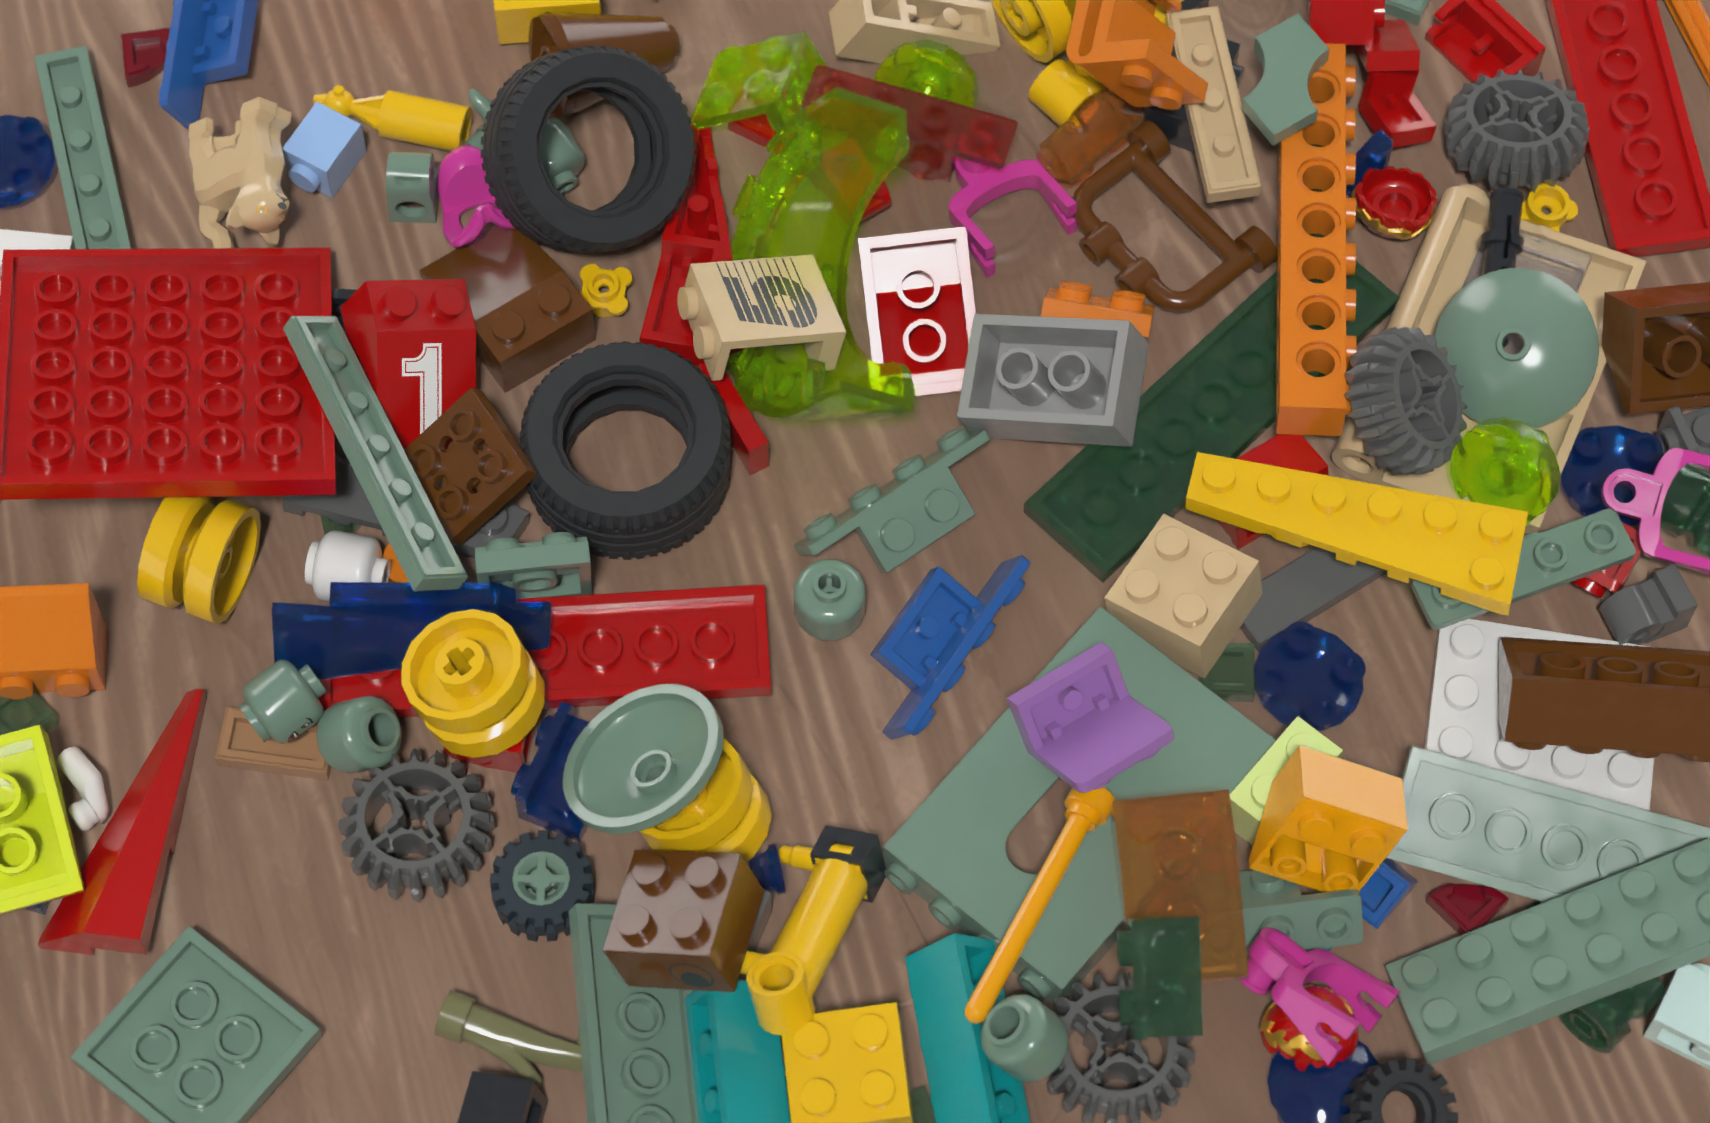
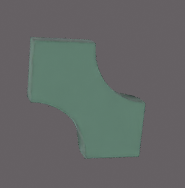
M1299 13L1255 37L1254 49L1263 66V76L1257 87L1242 100V110L1272 145L1279 143L1317 120L1318 110L1309 96L1308 83L1312 75L1328 60L1329 48Z

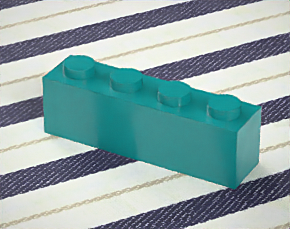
M954 933L905 957L909 990L913 999L920 1035V1047L924 1056L930 1088V1100L934 1109L936 1123H1030L1022 1081L1009 1076L989 1060L981 1046L980 1034L983 1022L979 1024L971 1023L964 1014L970 997L996 952L994 940ZM1002 988L993 1007L1005 999L1004 988Z
M738 980L734 992L695 990L685 998L698 1123H791L786 1092L785 1061L782 1059L780 1035L766 1032L759 1025L747 981Z

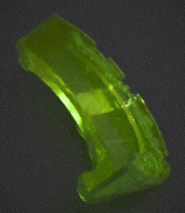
M835 87L791 117L766 145V149L771 155L759 175L748 174L732 210V214L739 217L731 245L733 261L813 254L846 330L835 370L825 371V362L809 358L803 343L749 347L730 355L725 370L731 371L736 383L735 388L749 410L777 420L889 419L913 411L915 387L909 368L897 362L877 363L861 351L850 329L845 296L849 256L861 218L878 187L905 157L908 151L909 136L907 134L906 109Z

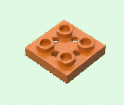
M1061 281L1058 288L1050 287L1044 296L1041 317L1130 321L1143 337H1149L1155 305L1144 304L1146 296L1144 294L1114 290L1113 295L1109 298L1092 295L1091 285L1073 281Z

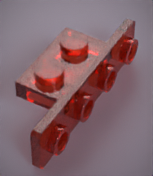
M824 65L816 66L802 101L803 113L851 126V135L856 133L874 165H892L909 170L915 176L927 180L937 178L951 182L955 171L956 157L997 169L1003 168L1017 132V121L1014 119Z

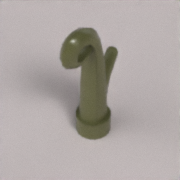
M451 990L448 992L437 1019L435 1035L458 1043H462L464 1040L486 1050L514 1069L524 1080L533 1081L537 1087L541 1086L542 1079L529 1061L550 1067L583 1071L579 1029L576 1045L544 1034L477 1005L475 998Z

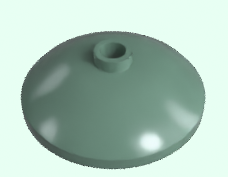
M1501 269L1489 272L1469 282L1447 304L1441 314L1434 336L1437 341V347H1446L1449 364L1457 365L1455 376L1458 384L1464 386L1460 390L1461 399L1468 407L1462 413L1479 424L1497 430H1533L1562 418L1584 397L1593 381L1598 365V333L1588 307L1581 297L1566 283L1550 274L1534 269ZM1516 335L1524 340V348L1520 353L1509 354L1504 350L1503 344L1508 337Z
M677 684L649 686L616 700L602 710L584 728L571 748L563 773V791L569 807L585 825L597 831L611 834L637 832L671 819L696 799L715 771L723 747L724 733L720 716L709 700L700 692Z

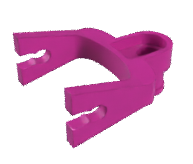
M979 131L970 132L969 143L965 135L961 137L958 143L959 152L955 157V174L962 189L949 202V220L954 228L966 226L968 249L986 278L995 274V262L991 258L995 256V245L970 218L977 210L992 200L1016 190L1035 189L1041 193L1066 234L1069 236L1077 231V224L1073 218V215L1077 213V203L1040 162L1036 160H1021L1005 166L993 151L992 140L987 134Z
M1672 448L1659 460L1653 475L1632 469H1619L1610 474L1602 486V500L1607 508L1612 509L1617 514L1639 520L1637 542L1641 553L1646 557L1669 564L1675 563L1676 566L1710 576L1709 558L1667 548L1662 542L1660 533L1662 508L1673 478L1684 466H1692L1710 472V455L1681 448ZM1618 485L1627 486L1632 492V501L1628 503L1619 502L1614 496V487Z
M1268 927L1263 928L1248 949L1250 957L1237 972L1241 983L1257 994L1265 995L1272 989L1271 996L1274 1002L1282 1008L1327 1065L1333 1062L1343 1047L1331 1035L1322 1030L1321 1022L1329 1025L1332 1031L1338 1033L1345 1040L1352 1036L1360 1024L1369 1033L1383 1016L1374 1009L1372 1004L1362 999L1361 991L1368 993L1372 1000L1378 1002L1386 1009L1391 1006L1401 992L1339 958L1329 950L1314 949L1307 952L1283 932ZM1312 981L1326 983L1336 994L1342 996L1349 1003L1356 1019L1305 991L1303 985Z

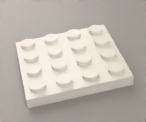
M1466 619L1438 630L1424 744L1425 749L1650 810L1654 758H1640L1630 755L1625 750L1603 749L1598 754H1583L1573 751L1569 746L1546 745L1545 748L1540 750L1522 749L1513 745L1512 742L1504 741L1499 723L1500 636L1619 645L1617 641L1475 619ZM1625 643V644H1623V645H1627V646L1650 647V646H1643V645L1630 644V643Z

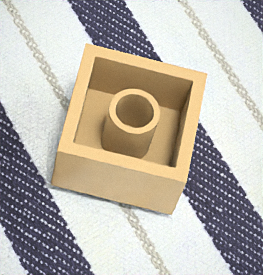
M1163 514L1104 597L1106 611L1178 666L1205 679L1263 594L1259 560Z

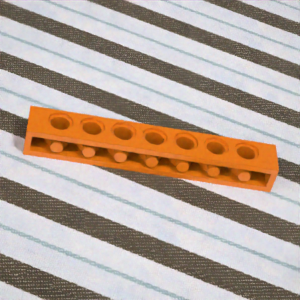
M1325 43L1329 48L1328 60L1312 75L1308 83L1311 101L1323 102H1313L1318 110L1317 120L1278 143L1276 434L1342 436L1345 415L1348 416L1352 412L1351 402L1344 396L1350 390V384L1346 382L1345 373L1346 368H1352L1350 355L1356 353V336L1346 335V321H1355L1356 289H1346V275H1355L1356 243H1346V230L1355 229L1356 198H1346V185H1354L1356 154L1346 153V141H1354L1356 111L1355 109H1346V97H1354L1356 69L1355 65H1346V44ZM1311 145H1321L1323 147H1314ZM1310 189H1320L1323 192H1315ZM1309 234H1321L1325 237H1313ZM1319 279L1324 281L1325 283H1313L1309 280ZM1320 325L1326 329L1315 330L1309 328L1308 326ZM1317 371L1326 376L1314 377L1309 375L1308 372Z

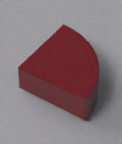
M170 28L121 34L124 72L128 88L144 84L164 70L166 45L169 40Z
M1447 884L1428 895L1426 903L1461 936L1485 926L1507 905L1509 898L1499 890L1485 885L1481 887L1470 884Z

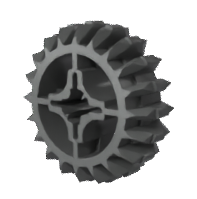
M1498 69L1494 78L1479 74L1476 83H1464L1459 95L1453 96L1452 103L1449 105L1448 117L1445 118L1444 134H1446L1448 156L1455 158L1457 170H1469L1472 182L1485 178L1489 181L1491 190L1502 184L1514 189L1518 186H1527L1531 191L1535 192L1540 182L1554 187L1559 177H1570L1575 165H1580L1581 158L1585 155L1586 143H1588L1589 126H1587L1588 119L1585 112V104L1578 102L1576 99V90H1563L1561 79L1547 82L1543 79L1542 71L1535 76H1527L1523 74L1521 69L1516 75H1507L1501 69Z
M1396 327L1379 331V334L1370 336L1367 340L1360 342L1358 352L1350 355V364L1353 369L1345 373V378L1350 384V390L1344 396L1351 402L1352 412L1348 417L1355 420L1357 426L1355 438H1363L1366 456H1376L1378 467L1389 468L1393 475H1410L1414 473L1420 475L1432 472L1434 468L1441 467L1445 462L1453 460L1455 450L1462 447L1460 432L1467 429V424L1462 418V411L1468 407L1461 399L1460 390L1464 386L1457 382L1455 376L1457 365H1450L1447 361L1448 351L1446 347H1437L1434 335H1424L1419 327L1411 329L1408 327L1399 329Z
M414 747L410 754V762L401 763L399 756L392 753L389 762L390 768L384 771L381 767L368 770L371 778L370 782L354 778L352 788L357 797L343 798L341 806L343 812L348 817L340 819L338 828L340 834L347 837L341 843L344 855L346 857H354L351 862L353 872L357 876L368 874L367 882L371 889L376 891L388 882L387 890L389 896L396 900L402 894L404 888L407 887L410 888L412 899L419 903L423 897V888L432 887L434 894L442 898L445 894L443 882L448 879L454 885L463 887L466 881L462 868L479 871L482 864L477 853L489 852L492 844L490 837L485 833L494 829L493 815L486 813L491 807V802L487 793L478 792L481 788V783L477 775L471 774L464 777V764L459 759L445 767L444 756L438 750L431 756L428 762H423L420 750ZM414 790L432 791L424 796H415L408 793ZM388 803L393 814L392 819L382 827L383 834L372 841L371 830L374 820L381 808ZM460 809L463 816L459 832L449 846L445 847L440 832L451 822L450 816ZM404 812L411 821L419 819L420 825L425 820L429 838L422 829L414 830L413 825L408 830ZM415 853L426 858L415 861L400 859L403 856Z
M1121 972L1117 974L1115 986L1108 987L1106 979L1102 974L1098 973L1093 977L1091 992L1085 985L1077 981L1071 988L1073 1000L1060 995L1054 1000L1053 1008L1065 1024L1068 1038L1070 1039L1072 1033L1076 1031L1084 1038L1083 1045L1092 1053L1093 1057L1089 1061L1088 1069L1082 1075L1074 1065L1069 1053V1047H1067L1066 1055L1061 1064L1050 1074L1055 1076L1048 1082L1047 1091L1050 1095L1068 1092L1062 1104V1109L1066 1113L1074 1111L1079 1104L1084 1106L1083 1123H1092L1096 1113L1106 1115L1105 1123H1117L1118 1116L1125 1115L1127 1123H1140L1141 1110L1148 1118L1156 1121L1161 1118L1162 1114L1160 1102L1174 1107L1180 1097L1175 1087L1186 1088L1190 1083L1191 1074L1185 1068L1194 1065L1196 1052L1185 1046L1193 1040V1029L1178 1026L1185 1016V1011L1182 1007L1165 1010L1170 997L1167 989L1159 991L1153 998L1147 995L1150 981L1146 977L1138 982L1136 989L1126 987L1127 975ZM1123 1013L1130 1016L1124 1021L1109 1022L1099 1016V1014ZM1149 1028L1158 1038L1163 1051L1164 1064L1159 1072L1149 1064L1150 1057L1140 1048L1144 1033ZM1128 1041L1125 1055L1118 1052L1113 1057L1109 1056L1103 1063L1107 1047L1114 1050L1119 1045L1123 1046ZM1118 1079L1126 1081L1134 1088L1129 1090H1110L1102 1088V1086L1108 1081Z

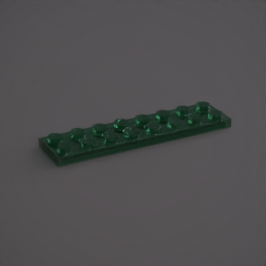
M1316 234L1314 237H1325V236H1323V235H1321V234ZM1356 261L1355 275H1346V289H1356L1355 321H1346V335L1356 336L1357 346L1393 312L1399 296ZM1277 271L1140 396L1132 447L1088 444L1024 503L1023 512L1102 583L1137 552L1163 514L1173 518L1186 506V495L1197 452L1236 459L1276 422ZM1319 279L1309 280L1313 283H1325L1324 281ZM1320 325L1308 326L1309 328L1315 330L1326 329ZM1317 371L1308 372L1309 375L1314 377L1325 376V374Z

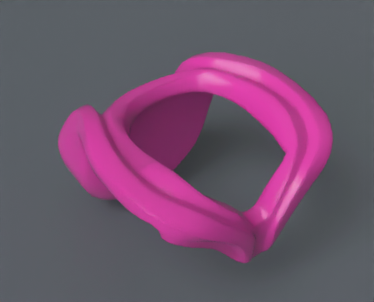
M464 145L451 151L442 160L437 176V187L443 210V235L452 247H462L475 240L488 222H493L503 229H515L511 225L510 219L505 218L501 213L502 210L497 208L494 202L495 197L491 196L488 191L490 187L485 182L484 176H486V172L482 170L483 158H480L481 149L471 145ZM478 207L474 211L469 223L463 228L459 221L460 216L464 212Z

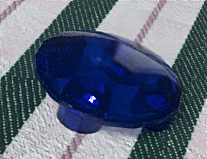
M0 116V208L19 205L35 196L50 179L55 164L53 142L41 122L35 117Z
M1619 425L1596 428L1587 427L1580 430L1561 474L1564 494L1573 508L1585 517L1600 510L1608 509L1601 496L1603 483L1608 476L1619 469H1632L1653 475L1656 465L1664 456L1662 453V443L1659 438L1651 433H1641L1640 431ZM1618 485L1614 487V496L1619 502L1628 503L1632 501V492L1627 486ZM1618 514L1620 520L1627 525H1634L1639 522L1637 519Z
M1296 622L1291 624L1286 631L1275 634L1261 648L1254 665V688L1263 707L1280 723L1289 726L1299 716L1317 731H1324L1342 724L1356 710L1364 690L1363 677L1366 667L1362 657L1355 653L1338 636L1314 627L1310 623Z
M1358 1040L1354 1053L1350 1054L1346 1061L1337 1062L1331 1068L1327 1066L1316 1068L1310 1064L1303 1072L1295 1067V1059H1286L1278 1051L1271 1061L1267 1084L1271 1104L1277 1112L1279 1123H1342L1341 1116L1349 1114L1351 1109L1350 1107L1342 1106L1343 1096L1354 1092L1348 1085L1353 1078L1363 1076L1361 1073L1363 1070L1379 1064L1368 1046Z

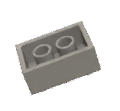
M974 314L957 418L970 431L985 429L992 439L1132 447L1149 342L1130 321Z

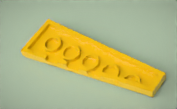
M1201 452L1196 454L1186 495V510L1258 534H1268L1276 540L1300 548L1312 545L1336 553V560L1354 566L1357 561L1387 570V577L1409 583L1411 578L1441 588V595L1509 616L1528 517L1527 511Z

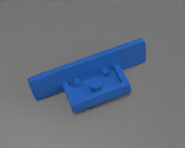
M173 0L172 21L169 40L166 45L162 84L159 89V105L186 129H189V124L199 120L204 84L248 74L258 0Z
M1023 555L1003 561L977 597L973 596L940 566L930 569L870 654L911 689L882 731L888 738L892 740L910 734L915 736L929 724L935 714V709L931 706L941 691L946 692L958 682L966 668L962 661L971 648H978L991 635L996 625L992 618L1001 605L1007 606L1023 589L1025 581L1021 577L1031 564Z

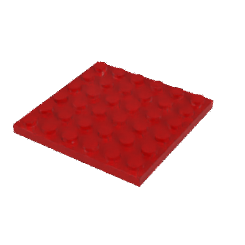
M330 247L3 250L0 290V500L336 495L334 430L283 330L291 316H332Z

